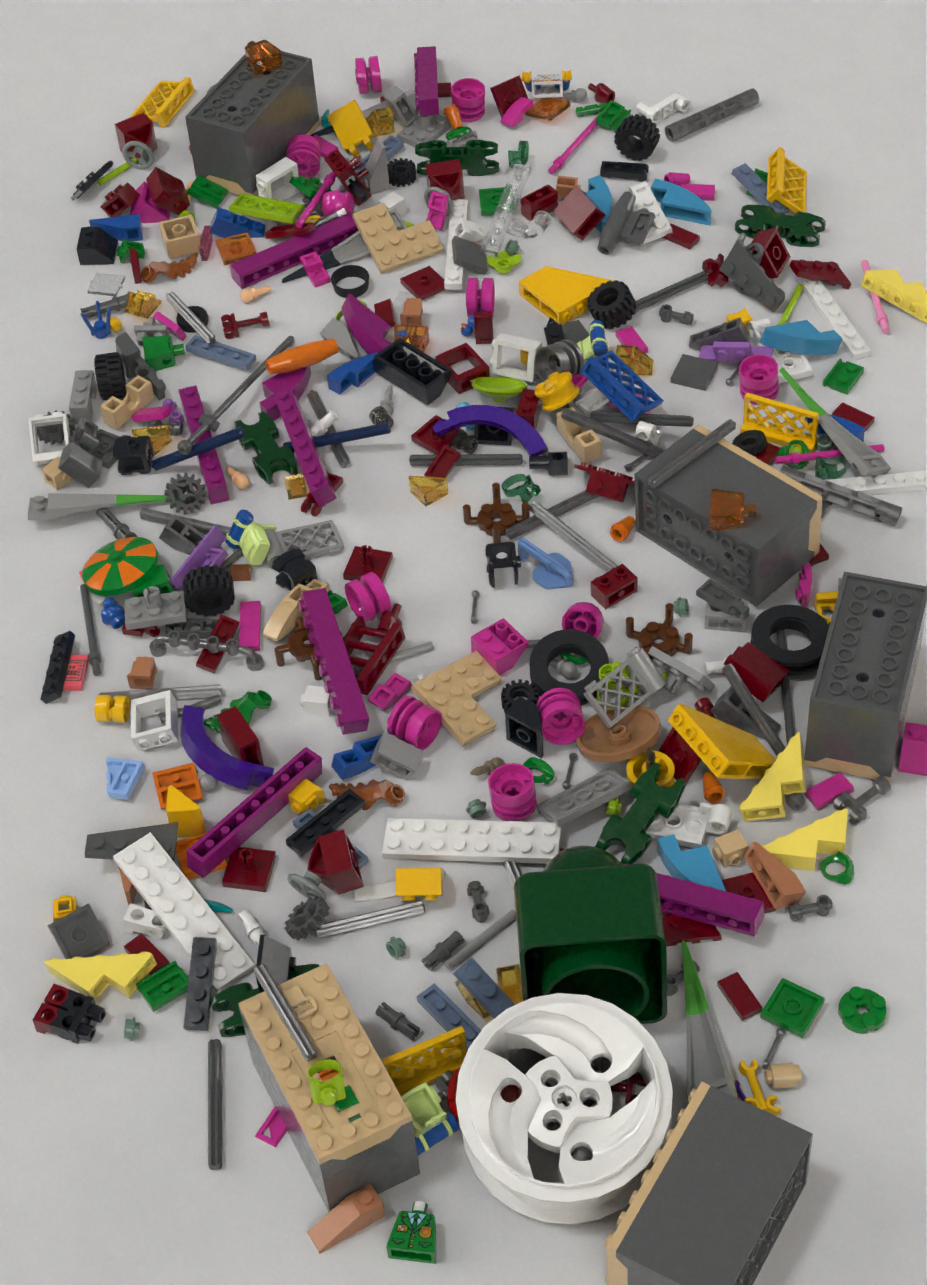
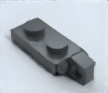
M711 579L696 590V596L731 616L735 615L744 621L750 616V608L744 605L745 603L739 595Z

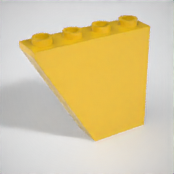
M545 266L519 281V295L545 316L551 317L559 325H563L588 311L587 300L590 297V293L594 292L596 287L601 286L600 284H605L607 281L613 282V280Z
M678 704L668 719L669 723L717 778L762 779L765 771L771 768L776 761L753 734L683 704Z

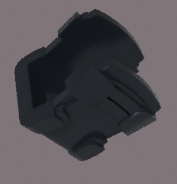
M123 435L116 439L113 446V456L119 460L118 472L121 475H132V472L140 474L150 473L154 449L149 436L131 437Z
M515 543L487 544L485 555L487 557V572L489 573L490 586L495 588L494 569L513 567L514 583L517 585L518 568L521 567L520 556H516ZM501 552L507 554L503 559L497 558L496 555Z
M291 549L273 561L272 569L280 573L276 576L275 583L289 591L298 584L306 586L313 579H317L315 565L310 560L305 559L301 549Z

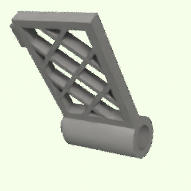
M332 520L275 532L273 529L264 530L271 545L266 556V561L271 569L273 561L291 548L301 549L305 558L328 553L330 555L338 554L344 550V545ZM330 527L331 529L328 534L321 531L324 528ZM306 532L312 533L310 538L303 536L302 534ZM290 536L293 537V539L291 542H289L287 540H284L283 537ZM316 536L325 538L322 542L314 540ZM297 540L306 542L304 546L295 544ZM329 540H331V541H333V542H336L337 545H332V546H330V545H327L326 543H327ZM312 544L318 548L311 550L308 549V546Z
M635 647L627 653L628 658L598 683L594 680L584 688L586 690L584 696L607 728L612 727L667 683L643 648L638 649ZM624 667L629 670L630 679L622 678V669ZM609 679L617 681L616 691L608 689ZM622 682L630 684L629 694L621 692ZM635 685L640 686L645 694L642 696L634 695ZM594 691L602 692V702L596 701L592 695ZM607 693L616 695L615 705L607 703ZM621 696L629 698L627 708L620 706ZM606 708L615 709L614 719L610 720L608 718Z

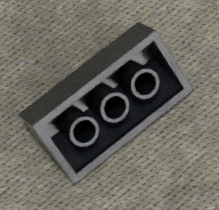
M401 338L374 356L375 369L378 375L426 405H429L441 396L452 374L450 368Z

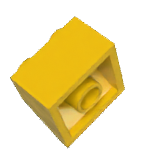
M396 868V896L401 897V901H415V896H424V900H438L437 896H443L444 870L442 868Z

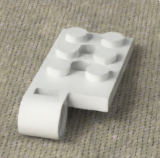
M643 181L630 186L629 191L636 196L633 212L641 210L655 214L654 225L650 228L644 243L640 244V246L664 237L666 234L673 233L647 182Z
M768 318L748 322L749 334L756 346H765L760 343L765 328L771 326ZM774 349L772 358L778 364L779 383L787 382L779 371L782 367L794 380L812 376L813 369L804 354Z
M700 802V806L696 807L679 803L669 818L666 819L658 814L657 819L653 821L645 833L652 836V839L655 840L674 834L679 845L698 848L702 846L706 832L716 835L727 833L733 811L723 804L711 805ZM670 820H676L679 822V824L670 825L668 822Z

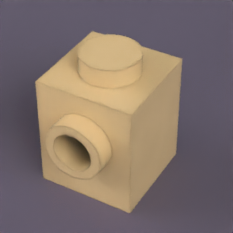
M59 456L42 468L45 482L56 490H59L73 479L58 469Z
M738 829L714 838L712 853L716 861L719 860L725 868L730 865H737L745 860L744 855L749 849V845Z

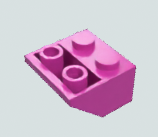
M504 618L471 636V653L477 650L499 675L513 668L529 645V641Z

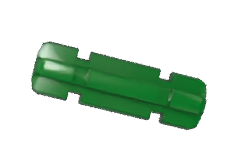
M600 103L599 105H587L584 108L582 106L577 107L576 115L581 117L584 114L586 116L599 114L607 104Z

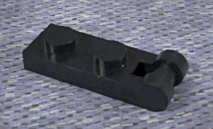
M602 161L600 176L638 179V181L643 182L647 180L649 166L644 163Z

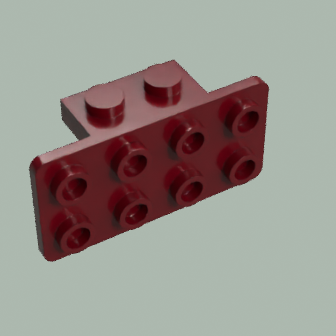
M581 462V465L575 464L574 466L576 469L591 473L585 492L624 502L628 485L635 486V479L632 481L633 477L617 472L615 476V472L601 467L597 471L598 467Z

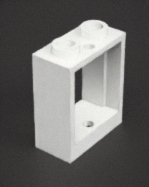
M285 157L257 174L256 186L259 196L285 201L300 192L298 188L289 183L291 176L299 177L297 163ZM283 176L284 186L272 193L271 183Z
M500 333L493 339L491 346L493 356L490 361L493 374L532 383L538 378L534 359L537 351L542 348V342ZM502 346L528 351L527 370L501 365Z
M609 368V371L616 372L615 369ZM588 380L580 388L574 404L585 414L589 415L592 411L600 408L610 400Z
M54 412L49 416L37 414L33 418H28L32 459L35 466L47 465L58 456L61 458L62 451L39 454L36 427L63 424L66 446L71 442L67 415L62 412Z
M171 690L131 700V740L138 751L178 741V702ZM166 712V726L142 732L141 718Z

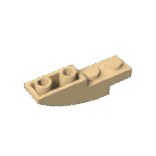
M313 579L306 586L301 584L295 586L271 615L262 633L263 636L276 642L280 641L297 627L296 619L304 616L303 612H300L298 608V600H301L302 591L326 588L328 593L330 591L329 585Z

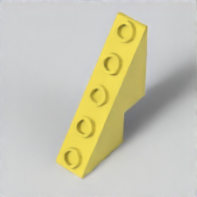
M897 269L865 271L861 283L863 288L927 324V291L921 282L904 283Z
M800 732L791 737L787 747L778 754L771 768L765 771L764 777L753 787L749 797L740 804L739 812L742 814L744 822L786 817L785 795L806 792L804 748Z
M848 809L837 810L828 817L817 819L806 827L797 828L794 832L784 837L780 836L773 842L761 846L788 868L815 871L816 853L836 855L838 851L844 853Z
M140 952L139 954L120 953L114 956L96 955L87 958L77 956L72 959L52 958L44 961L50 974L79 993L93 997L95 1001L109 985L130 998L137 990L136 983L150 975L149 972L157 965L153 954L150 952Z

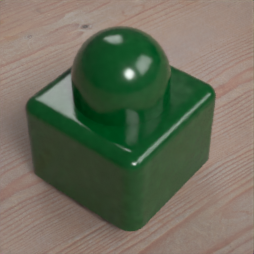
M574 846L554 856L543 871L525 873L516 879L514 883L523 1001L533 997L556 993L588 995L614 1004L636 1018L640 1024L656 1023L666 1017V938L657 874L651 866L642 863L622 865L612 854L601 848Z

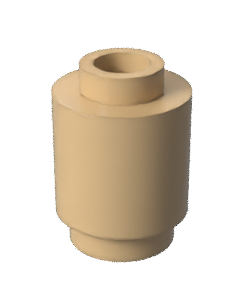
M771 1064L768 1066V1070L764 1071L765 1082L767 1085L770 1084L771 1089L795 1087L796 1084H801L802 1081L801 1069L798 1064Z

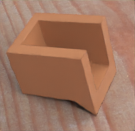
M558 175L556 186L558 199H564L575 186L580 188L581 185H577L578 178Z
M407 298V301L404 302L403 313L400 314L401 326L421 327L422 299Z
M154 657L136 658V661L133 662L131 673L126 675L130 689H153L157 673Z

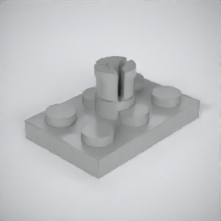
M418 111L417 118L397 134V138L415 147L419 143L436 140L452 126L444 116L439 114L419 116Z
M151 586L148 587L149 590L147 588L144 590L143 597L125 599L126 630L187 622L184 591L160 594L158 587Z
M653 646L649 650L648 654L653 657L652 662L667 672L670 671L666 679L667 683L663 686L664 689L676 695L683 682L688 681L702 692L704 689L710 692L713 690L715 684L705 675Z

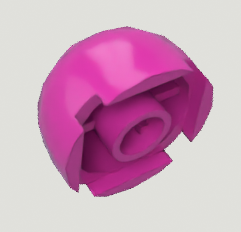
M340 190L329 191L320 200L321 210L325 217L342 208H345L347 214L350 213L352 215L354 211V197L347 191L346 194L341 193Z
M589 602L575 603L568 608L562 617L563 630H580L595 638L600 635L604 625L602 612L597 606Z

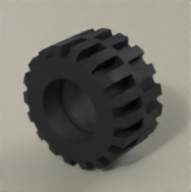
M639 114L626 117L614 136V143L617 145V150L621 151L620 154L625 155L628 159L632 158L633 161H636V159L638 161L648 159L660 138L659 128H656L655 122L652 123L650 118L647 119L645 118L646 116H639Z
M618 280L600 284L601 286L596 287L595 291L590 293V297L587 300V307L594 320L601 321L605 329L619 328L620 325H625L628 320L632 319V315L635 314V309L637 308L636 301L628 286Z
M118 352L96 355L94 366L100 397L102 400H108L112 396L124 398L126 396V379L121 355Z
M216 565L199 566L197 569H192L190 574H186L185 579H183L184 603L190 612L196 613L198 616L204 615V617L210 615L217 616V614H223L225 610L228 611L233 606L235 600L233 577L229 571H225V568H218Z

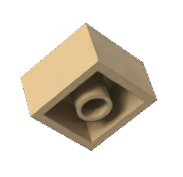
M192 214L158 222L161 238L169 259L202 251L200 236Z

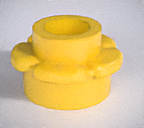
M111 317L110 329L114 333L119 330L121 331L122 328L120 326H122V322L117 317Z

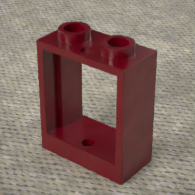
M467 342L435 356V360L452 370L448 383L458 394L473 388L471 380L480 377H490L489 366ZM467 359L474 368L458 375L450 367Z

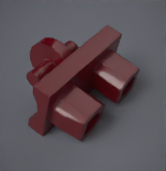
M719 254L716 260L709 258L702 263V269L708 273V285L711 287L714 284L723 287L729 281V277L719 270L724 262L722 254Z

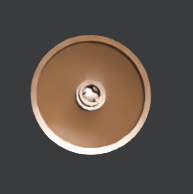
M638 705L610 728L606 727L598 714L593 715L585 721L584 732L579 738H576L580 753L589 760L603 763L618 762L638 756L645 752L648 747L651 748L659 739L662 728L656 712L650 708ZM606 709L608 718L610 720L614 719L615 710Z

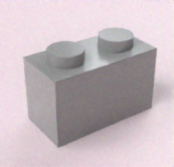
M394 86L383 95L395 118L405 127L417 118V113L405 92L397 86Z
M385 732L377 742L370 762L408 781L416 771L423 751Z

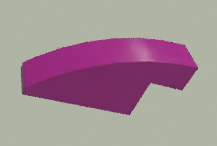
M351 293L348 294L341 308L351 333L368 354L381 352L391 345L385 339L391 326Z
M310 366L292 372L279 373L262 382L266 399L259 402L261 412H265L273 421L280 418L281 414L273 395L290 387L299 400L310 380Z

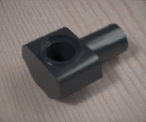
M567 451L548 452V455L529 456V469H549V476L568 475Z

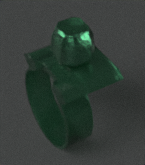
M520 140L518 151H508L509 167L512 170L526 168L529 155L528 141Z
M821 456L816 457L815 477L823 480L827 477L829 479H837L846 472L847 461L844 457L822 459ZM825 461H839L844 465V468L837 471V464H829Z
M516 474L510 476L501 485L507 497L519 495L523 503H528L533 496H537L541 492L540 487L534 484L530 475ZM525 481L523 485L507 490L514 483Z

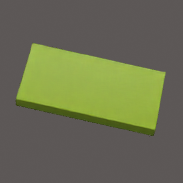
M241 193L229 206V211L233 213L293 224L305 210V205L245 193Z

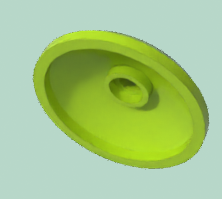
M480 377L472 380V387L483 396L492 398L494 402H504V399L514 398L522 394L523 389H527V383L508 377Z

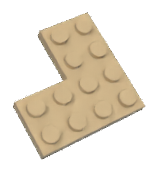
M385 203L364 209L352 215L380 274L444 251V247L430 220L398 231Z
M477 650L412 684L411 690L425 705H429L442 713L443 726L462 747L496 728L497 724L473 698L501 684L502 677Z

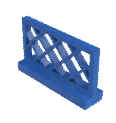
M612 350L597 358L593 356L588 358L580 371L632 422L637 421L641 415L658 407L664 401ZM608 358H610L615 363L608 362ZM609 368L615 369L616 372L609 371ZM622 380L629 382V385L622 383ZM635 393L642 395V398L636 396Z

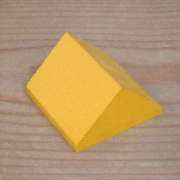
M170 785L167 791L166 813L169 823L178 822L177 838L192 837L205 833L206 828L201 807Z

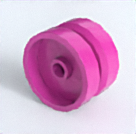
M370 56L368 58L369 67H366L363 57L355 58V76L359 94H367L369 92L368 83H371L374 93L382 92L378 56Z
M468 278L466 289L467 317L479 312L481 306V312L492 311L493 318L495 306L494 278H484L481 289L478 278Z
M369 572L361 576L360 581L355 579L345 584V594L356 617L363 616L365 623L374 620L376 614L381 616L384 611H391L389 595L382 581L375 573Z

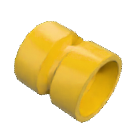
M97 695L94 706L96 721L110 722L112 719L114 722L126 723L130 714L129 697L116 695L112 698L111 695Z

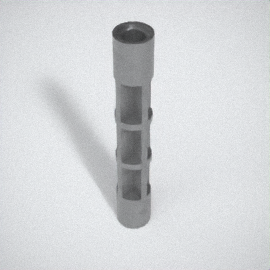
M751 88L665 127V135L672 142L758 104V92Z
M785 465L780 470L781 473L818 493L824 501L872 518H878L880 521L894 526L897 525L903 507Z

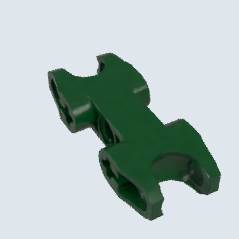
M442 140L419 143L415 145V154L427 157L430 160L418 163L417 173L426 175V169H421L426 168V164L459 159L462 170H467L470 176H485L499 172V162L486 159L485 157L498 153V144L485 140H469L465 144L466 147H447V143Z
M765 205L743 206L741 217L744 219L737 220L735 223V231L737 233H745L746 237L754 239L759 231L776 228L781 238H785L788 244L798 247L818 246L820 243V235L818 233L824 231L826 227V220L811 213L797 212L794 216L775 213L772 207ZM750 210L754 215H748L745 211ZM819 222L822 226L817 227L812 225V223ZM739 225L748 226V229L743 230L739 227ZM807 236L814 237L816 241H809Z
M265 412L258 413L259 422L253 425H246L241 420L234 421L235 428L241 427L245 431V436L239 439L240 445L243 450L254 449L257 456L252 457L254 468L259 477L267 484L274 483L273 474L277 471H287L291 476L298 474L292 450L288 445L278 447L275 439L280 437L277 426L273 419Z
M656 762L640 775L630 790L629 795L636 799L626 815L621 818L613 814L604 825L595 847L605 851L611 845L618 844L623 846L626 851L620 862L622 864H634L642 857L652 841V836L645 832L658 814L666 819L671 816L677 808L687 785L686 780L680 778L671 787L663 788L658 786L656 780L662 769L661 765Z
M319 964L296 966V971H292L291 977L295 978L319 967ZM244 982L231 986L210 999L213 1011L230 1010L234 1012L233 1016L218 1025L221 1037L246 1035L238 1003L259 994L258 988L253 989L250 983Z

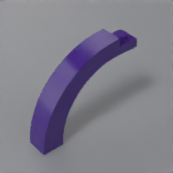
M469 405L455 408L447 412L448 420L441 419L435 423V426H432L437 438L469 425L493 426L515 437L526 449L529 456H540L548 452L543 438L530 423L517 414L496 406Z
M184 705L180 727L181 742L187 755L200 769L225 784L248 790L249 785L260 787L273 776L274 768L237 759L217 747L210 740L203 726L205 709Z

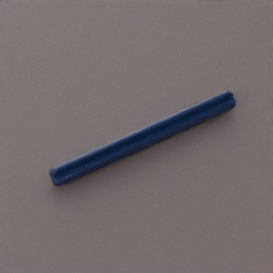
M386 422L315 436L313 439L318 448L390 434L391 425ZM291 441L283 443V446L288 445L292 452H295Z
M241 427L232 429L193 444L192 451L187 455L175 451L152 461L151 467L158 471L243 438L245 431Z

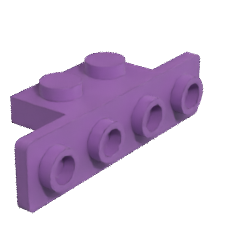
M714 341L713 346L703 345L701 347L699 358L716 362H742V360L752 355L763 354L772 357L774 349L766 346H751L750 342Z
M214 525L171 578L170 582L175 590L183 589V579H185L186 574H190L192 569H197L199 566L205 567V565H216L219 568L223 564L228 554L224 549H219L226 537L218 526Z

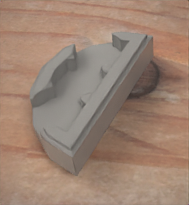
M473 131L446 141L447 147H466L467 141L477 140V133Z

